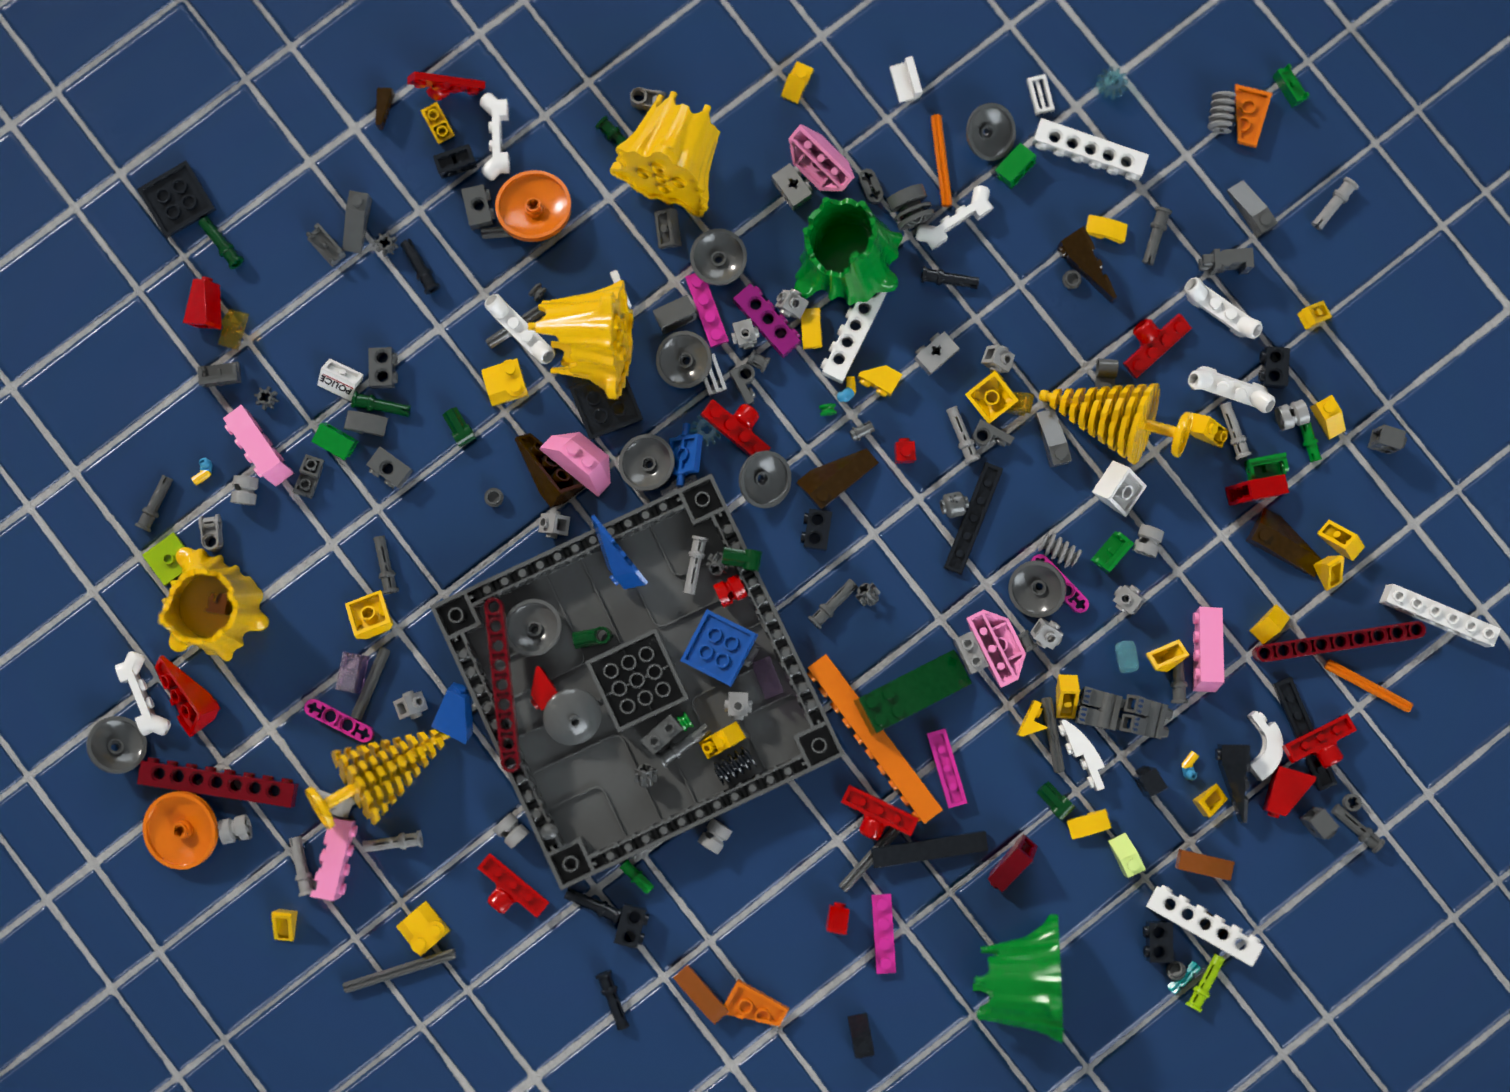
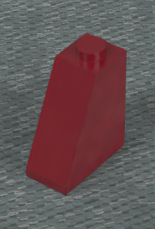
M1023 834L990 872L988 877L990 884L1003 892L1033 861L1038 846Z

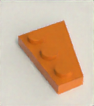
M1235 84L1237 144L1256 148L1272 93Z
M739 979L724 1003V1006L729 1010L726 1015L736 1016V1018L756 1020V1022L780 1026L789 1010L788 1006Z

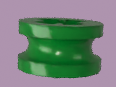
M836 404L820 405L819 409L822 410L820 416L837 414V411L834 409Z
M685 712L681 717L677 716L685 732L688 727H694Z

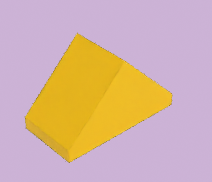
M1342 555L1327 556L1313 564L1326 591L1342 583L1344 557Z
M1275 604L1249 632L1258 641L1265 644L1284 628L1290 617Z
M1180 639L1146 653V656L1155 671L1168 672L1185 660L1189 654Z
M1216 783L1192 801L1203 816L1211 817L1228 798Z
M284 909L272 911L274 940L294 941L298 911Z

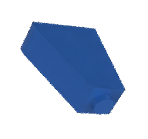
M453 682L445 693L431 727L466 744L473 735L471 694L464 685Z

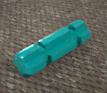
M1192 961L1188 965L1189 968L1186 969V974L1182 979L1175 982L1172 981L1168 985V989L1173 994H1177L1181 990L1180 987H1184L1194 977L1193 974H1197L1201 970L1196 962Z

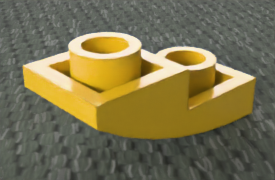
M437 102L420 110L438 144L455 136Z
M1088 216L1086 231L1089 235L1098 239L1107 238L1119 244L1125 242L1127 224L1101 216Z
M820 307L805 309L801 316L803 349L822 348Z
M1106 809L1067 820L1072 840L1112 828Z

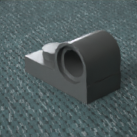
M1101 358L1096 360L1094 387H1098L1097 389L1100 390L1103 386H1109L1111 389L1115 386V378L1118 374V360Z
M744 364L729 371L745 403L750 406L755 404L754 398L756 395L751 387L747 388V385L754 381V368L749 364ZM742 371H749L751 377L748 379L742 378L740 375Z
M982 419L978 422L972 434L974 444L979 447L987 445L992 438L995 439L994 442L1002 447H1005V445L1009 447L1014 439L1013 436ZM977 433H985L987 439L980 441L977 438Z

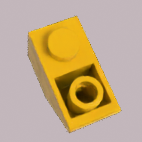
M884 365L860 372L857 379L860 380L859 383L868 388L871 386L877 389L876 393L879 395L890 397L903 374Z
M1192 413L1193 421L1190 434L1195 438L1222 448L1229 431L1210 416Z
M737 721L698 743L707 759L746 737Z

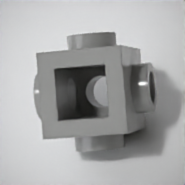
M795 289L783 290L777 297L775 307L780 309L779 313L785 317L801 318L809 301L801 297V293Z
M751 318L732 323L734 333H731L733 343L738 344V347L744 350L753 348L754 344L757 343V338L760 336L757 326L753 327Z
M987 346L981 364L988 367L990 372L996 370L998 374L1006 373L1012 368L1015 355L1005 346Z
M549 510V513H541L538 532L545 533L547 538L557 539V535L568 536L570 517L560 515L561 512Z
M1124 585L1115 591L1114 595L1116 597L1113 601L1117 603L1116 607L1124 613L1127 611L1135 615L1146 599L1139 594L1141 591L1134 585Z
M1039 618L1030 631V634L1037 640L1036 643L1044 649L1048 647L1052 650L1061 643L1062 636L1064 635L1059 629L1061 627L1059 624L1052 620L1048 622L1043 618Z
M413 690L402 694V698L393 702L399 720L411 717V720L422 716L421 712L428 709L422 691L414 693Z
M729 692V699L725 700L724 712H728V716H732V720H743L744 716L748 715V712H752V701H748V693ZM735 703H741L742 708L736 710L734 708Z

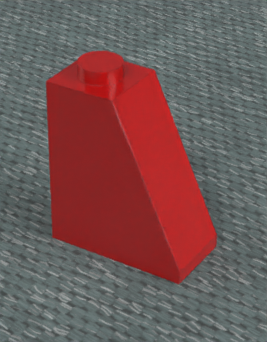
M202 276L201 279H193L183 323L197 328L221 329L220 285L214 283L212 278Z
M1285 474L1248 480L1225 487L1229 506L1289 493Z
M1278 766L1272 773L1262 810L1268 811L1267 815L1279 818L1280 815L1287 816L1316 781L1317 777Z

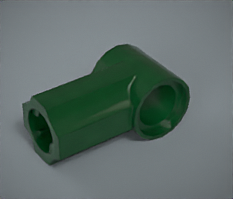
M457 407L451 408L443 414L447 425L452 431L451 434L459 447L476 439L474 432L469 424H466Z
M724 547L722 564L759 571L762 552L751 549L740 550Z
M597 627L572 633L575 649L608 644L613 637L612 631L607 627ZM601 630L607 632V638L604 641L598 638Z
M1049 781L1043 784L1036 792L1061 821L1075 809L1071 801L1064 795L1062 796Z

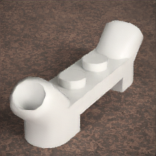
M486 93L480 99V106L492 116V122H489V133H492V140H489V150L493 153V156L484 164L481 172L487 179L494 181L500 173H510V156L508 152H502L501 122L509 120L508 99H497L492 93Z
M980 185L976 186L973 189L971 204L967 207L963 205L955 211L956 214L952 217L948 215L940 221L941 224L937 227L926 224L918 225L915 236L916 240L927 242L930 248L934 250L947 241L948 236L946 232L970 216L974 215L978 221L994 209L989 202V188Z
M1191 278L1185 284L1184 291L1187 293L1188 301L1197 308L1201 307L1230 328L1229 331L1238 337L1255 339L1261 334L1263 329L1261 321L1251 318L1204 285L1200 278Z
M492 294L487 298L484 304L485 308L541 364H548L555 358V350L535 330H528V323L499 294Z
M1199 367L1197 370L1192 371L1188 378V384L1194 390L1202 389L1250 405L1262 413L1270 412L1275 406L1276 399L1268 393L1265 386L1254 382L1249 384L1217 373L1216 369L1210 367Z
M134 651L128 652L125 661L115 665V670L121 683L129 682L141 712V716L135 718L137 726L143 736L153 732L163 736L168 733L171 722L166 718L156 715L153 710L154 702L147 695V684L139 675L145 657Z

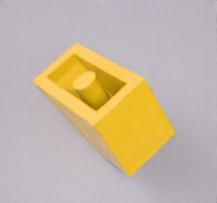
M1333 395L1310 407L1328 440L1346 431L1342 410Z
M1328 520L1317 533L1336 552L1352 561L1365 548L1357 534L1331 520Z
M1058 674L1056 718L1075 719L1080 694L1078 675Z

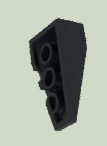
M1218 744V748L1215 749V759L1218 760V765L1238 822L1247 823L1248 797L1245 795V792L1249 788L1246 772L1250 771L1251 765L1250 745Z

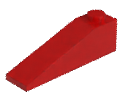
M163 655L159 656L154 668L163 688L168 689L171 699L169 701L172 706H176L180 714L177 716L179 723L188 736L192 737L215 719L220 709L218 702L213 699L208 691Z

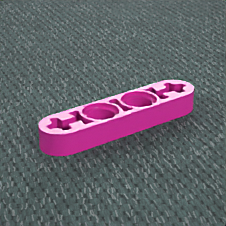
M1037 554L1031 559V561L1036 560V558L1038 560L1043 559L1044 562H1047L1056 567L1043 554ZM1060 571L1066 585L1070 586L1072 590L1069 596H1065L1064 602L1075 613L1087 611L1089 608L1088 599ZM1075 593H1077L1078 596H1076L1075 598L1078 601H1084V608L1077 609L1075 607L1077 603L1074 600H1072L1070 603L1068 599L1072 598L1075 595Z
M310 699L305 703L304 710L306 714L363 743L370 742L374 738L375 734L372 727L317 699ZM317 703L316 707L321 710L326 707L322 712L321 718L319 717L320 712H311L310 704ZM329 711H333L336 714V719L333 722H329L326 719V714ZM345 720H351L353 723V728L349 731L343 728ZM358 724L360 725L358 729L362 731L368 729L367 733L370 734L369 737H365L363 739V735L361 733L356 732L355 735L353 734L357 729Z

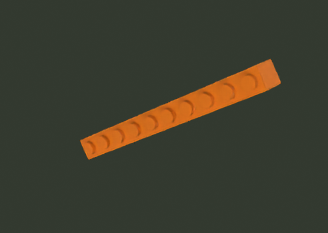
M827 654L807 668L809 670L807 673L813 683L815 681L818 682L821 686L818 690L824 698L827 696L832 701L830 706L836 714L838 712L842 714L844 725L848 729L851 727L854 730L855 734L853 736L856 741L866 746L865 752L871 760L875 758L879 764L876 766L883 776L887 774L890 778L889 785L894 791L899 790L902 794L900 797L901 801L906 807L911 806L914 810L911 814L920 818L918 822L922 821L925 824L943 810L884 730L871 735L854 703V700L859 697Z

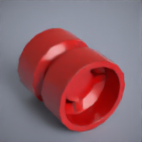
M738 574L729 577L727 582L721 581L713 585L723 608L732 604L734 599L739 601L748 596Z

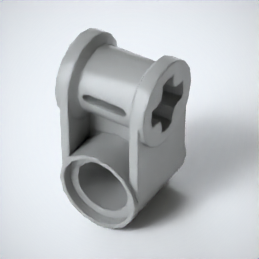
M637 87L631 91V105L635 109L649 111L659 94L663 95V102L667 98V93ZM641 95L644 99L637 102L634 100V97Z
M220 514L206 518L200 516L198 522L202 546L211 552L220 551L223 547L222 519ZM212 538H215V545L213 547H209V541Z

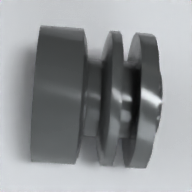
M923 184L909 186L887 198L886 202L892 213L900 212L894 218L895 222H900L897 224L898 230L902 231L918 227V225L924 224L935 216L934 209H929L932 206L930 202L921 203L928 196Z

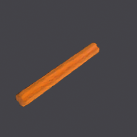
M940 114L931 116L940 194L942 206L949 207L952 206V195L942 118Z
M1333 660L1326 661L1324 665L1326 670L1405 712L1411 711L1413 703Z

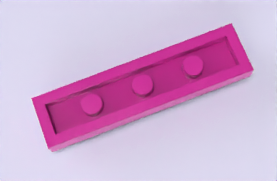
M695 273L685 276L710 347L713 348L729 342L708 284L698 278Z
M946 728L927 733L948 808L966 804L967 799Z
M891 893L873 894L871 897L876 974L896 973Z

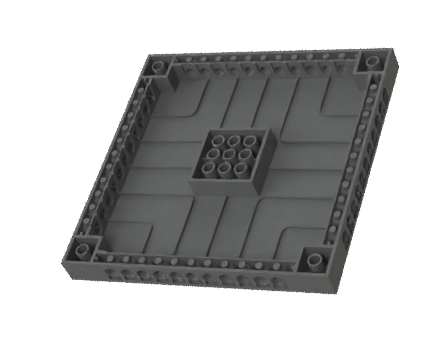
M712 474L603 524V527L648 581L646 585L623 589L620 584L617 586L610 579L612 574L607 569L595 529H592L430 606L499 757L500 750L484 608L485 603L490 598L501 600L505 608V617H507L510 610L518 603L528 599H539L551 604L561 618L562 631L557 644L547 653L529 657L517 653L509 646L521 766L517 771L507 772L561 890L845 755L759 572L729 565L727 574L722 572L720 576L711 574L708 567H706L709 555H715L716 552L723 553L724 547L740 550L747 549ZM692 535L709 538L704 551L706 556L701 561L695 595L683 593L690 562L688 553L691 551L693 543ZM738 574L748 596L739 601L734 599L732 604L723 608L713 585L721 581L727 582L729 577ZM492 602L490 611L497 612L499 604L498 602ZM706 609L758 635L754 644L759 646L761 650H759L752 661V666L750 665L748 668L745 666L741 667L732 687L680 661ZM495 621L492 624V630L498 632L501 629V623ZM597 627H607L612 631L613 637L608 644L575 649L572 638L573 632ZM534 628L533 633L536 634L539 629ZM601 630L598 638L604 641L607 638V632ZM500 640L496 641L494 649L501 651L503 649V642ZM499 660L496 663V669L499 671L505 669V662ZM537 666L542 667L558 692L569 688H578L589 692L595 697L601 709V723L596 733L589 740L577 745H565L555 741L547 733L543 723L544 711H541L540 708L537 710L531 702L533 699L531 690ZM504 679L498 683V688L502 691L508 686L507 681ZM729 692L748 693V701H752V712H748V715L744 716L743 720H732V716H728V712H724L725 700L729 699ZM503 699L500 702V707L503 710L509 708V701ZM737 702L735 703L734 708L736 710H740L742 708V704ZM684 712L694 727H688L686 732L683 729L657 753L666 750L671 743H678L704 725V723H706L708 728L702 731V733L710 729L712 734L737 721L746 737L707 759L700 744L696 743L683 752L680 759L676 758L670 762L667 768L663 766L656 754L653 755L641 741L670 714L680 724L677 716L681 717ZM508 718L502 722L504 729L508 730L512 726V722ZM572 719L571 723H576L578 719ZM507 738L504 741V746L507 749L513 748V740ZM743 746L749 751L757 767L751 763L750 771L744 767L745 774L737 771L738 778L730 775L731 782L724 779L723 786L714 770V762L721 765L720 759L723 758L725 761H728V754L734 758V751L736 750L741 754V747ZM513 758L507 759V767L513 769L516 766V761ZM643 763L651 764L653 769L657 768L658 771L657 782H653V785L647 788L641 787L639 782H634L635 768H638ZM544 824H554L558 828L559 832L556 838L545 840Z

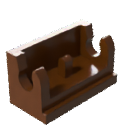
M212 593L204 612L231 615L233 605L227 593L218 594L216 603L214 602L215 593Z

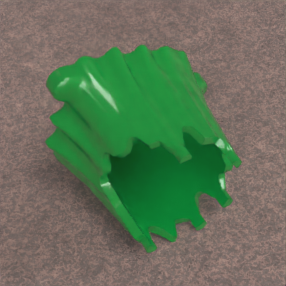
M828 197L823 198V203L820 207L814 210L808 217L809 226L803 229L804 252L799 257L802 266L795 274L797 281L794 289L799 291L804 299L809 298L819 290H825L828 293L829 300L842 297L849 306L856 302H867L878 292L894 291L898 286V278L889 269V266L898 258V246L903 239L902 233L890 231L888 226L873 214L865 201L856 202L850 198H845L842 201L829 199Z
M1050 914L1040 927L1027 936L991 946H981V953L997 955L988 957L990 971L983 977H975L973 991H981L990 997L989 1002L980 1006V1010L977 1011L978 1020H987L1031 1029L1046 1034L1058 1042H1063L1058 914Z

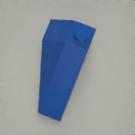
M595 515L591 516L607 569L612 574L610 579L616 586L620 584L623 589L646 585L648 581Z

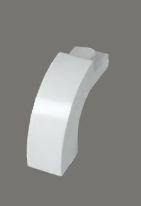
M1252 711L1247 717L1261 735L1262 748L1258 756L1250 762V771L1258 781H1263L1276 770L1281 761L1283 738L1276 722H1269L1267 724L1268 720L1263 713Z

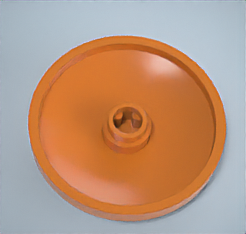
M539 170L521 172L508 179L500 188L495 201V211L501 227L510 236L526 242L543 241L558 234L567 224L572 210L571 197L565 184L555 175Z
M174 791L157 798L147 809L143 820V838L149 852L161 864L173 869H189L204 862L214 851L218 840V823L213 810L201 797L186 791Z

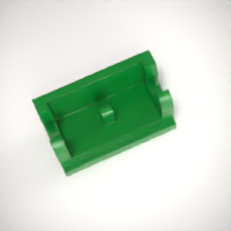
M1289 63L1285 68L1278 69L1272 77L1293 108L1308 99L1310 94L1304 91L1292 72V66Z
M1019 143L995 169V172L998 174L997 177L1012 189L1036 163V154L1022 143Z
M327 422L320 423L311 441L343 460H346L347 457L350 458L356 445L359 443L357 439Z
M1286 452L1244 461L1248 480L1282 474L1286 475L1289 471Z
M1115 531L1092 557L1091 561L1106 574L1110 573L1133 546L1134 542L1121 532Z

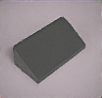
M667 208L654 212L659 249L682 246L677 210Z

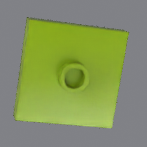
M174 532L142 555L164 586L170 584V581L177 579L182 574V568L176 561V553L185 546Z

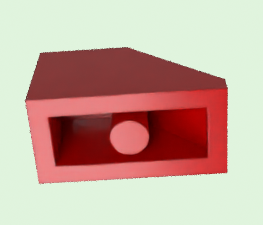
M537 666L532 684L531 696L533 699L531 702L537 710L540 708L541 711H544L546 704L551 697L558 693V690L542 667Z
M834 902V905L829 904L825 926L826 931L846 935L849 918V908L845 907L846 904Z

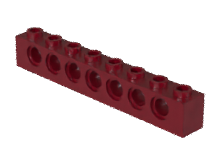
M148 757V760L141 761L137 784L290 808L295 807L299 785L293 783L294 779L282 778L281 781L274 780V776L263 775L262 778L255 777V773L244 772L243 775L236 774V770L224 769V772H219L216 767L205 766V769H200L197 764L186 763V766H180L178 761L167 760V763H161L160 759ZM160 768H162L165 771V775L163 778H160L158 776V770ZM179 771H182L184 774V779L182 781H179L177 779V773ZM198 774H201L203 776V782L201 784H198L196 782V776ZM217 777H220L222 779V785L220 787H217L215 785V779ZM236 780H239L242 784L240 790L234 788ZM256 782L261 786L259 793H255L253 790V785ZM275 785L280 789L278 796L272 793V788Z

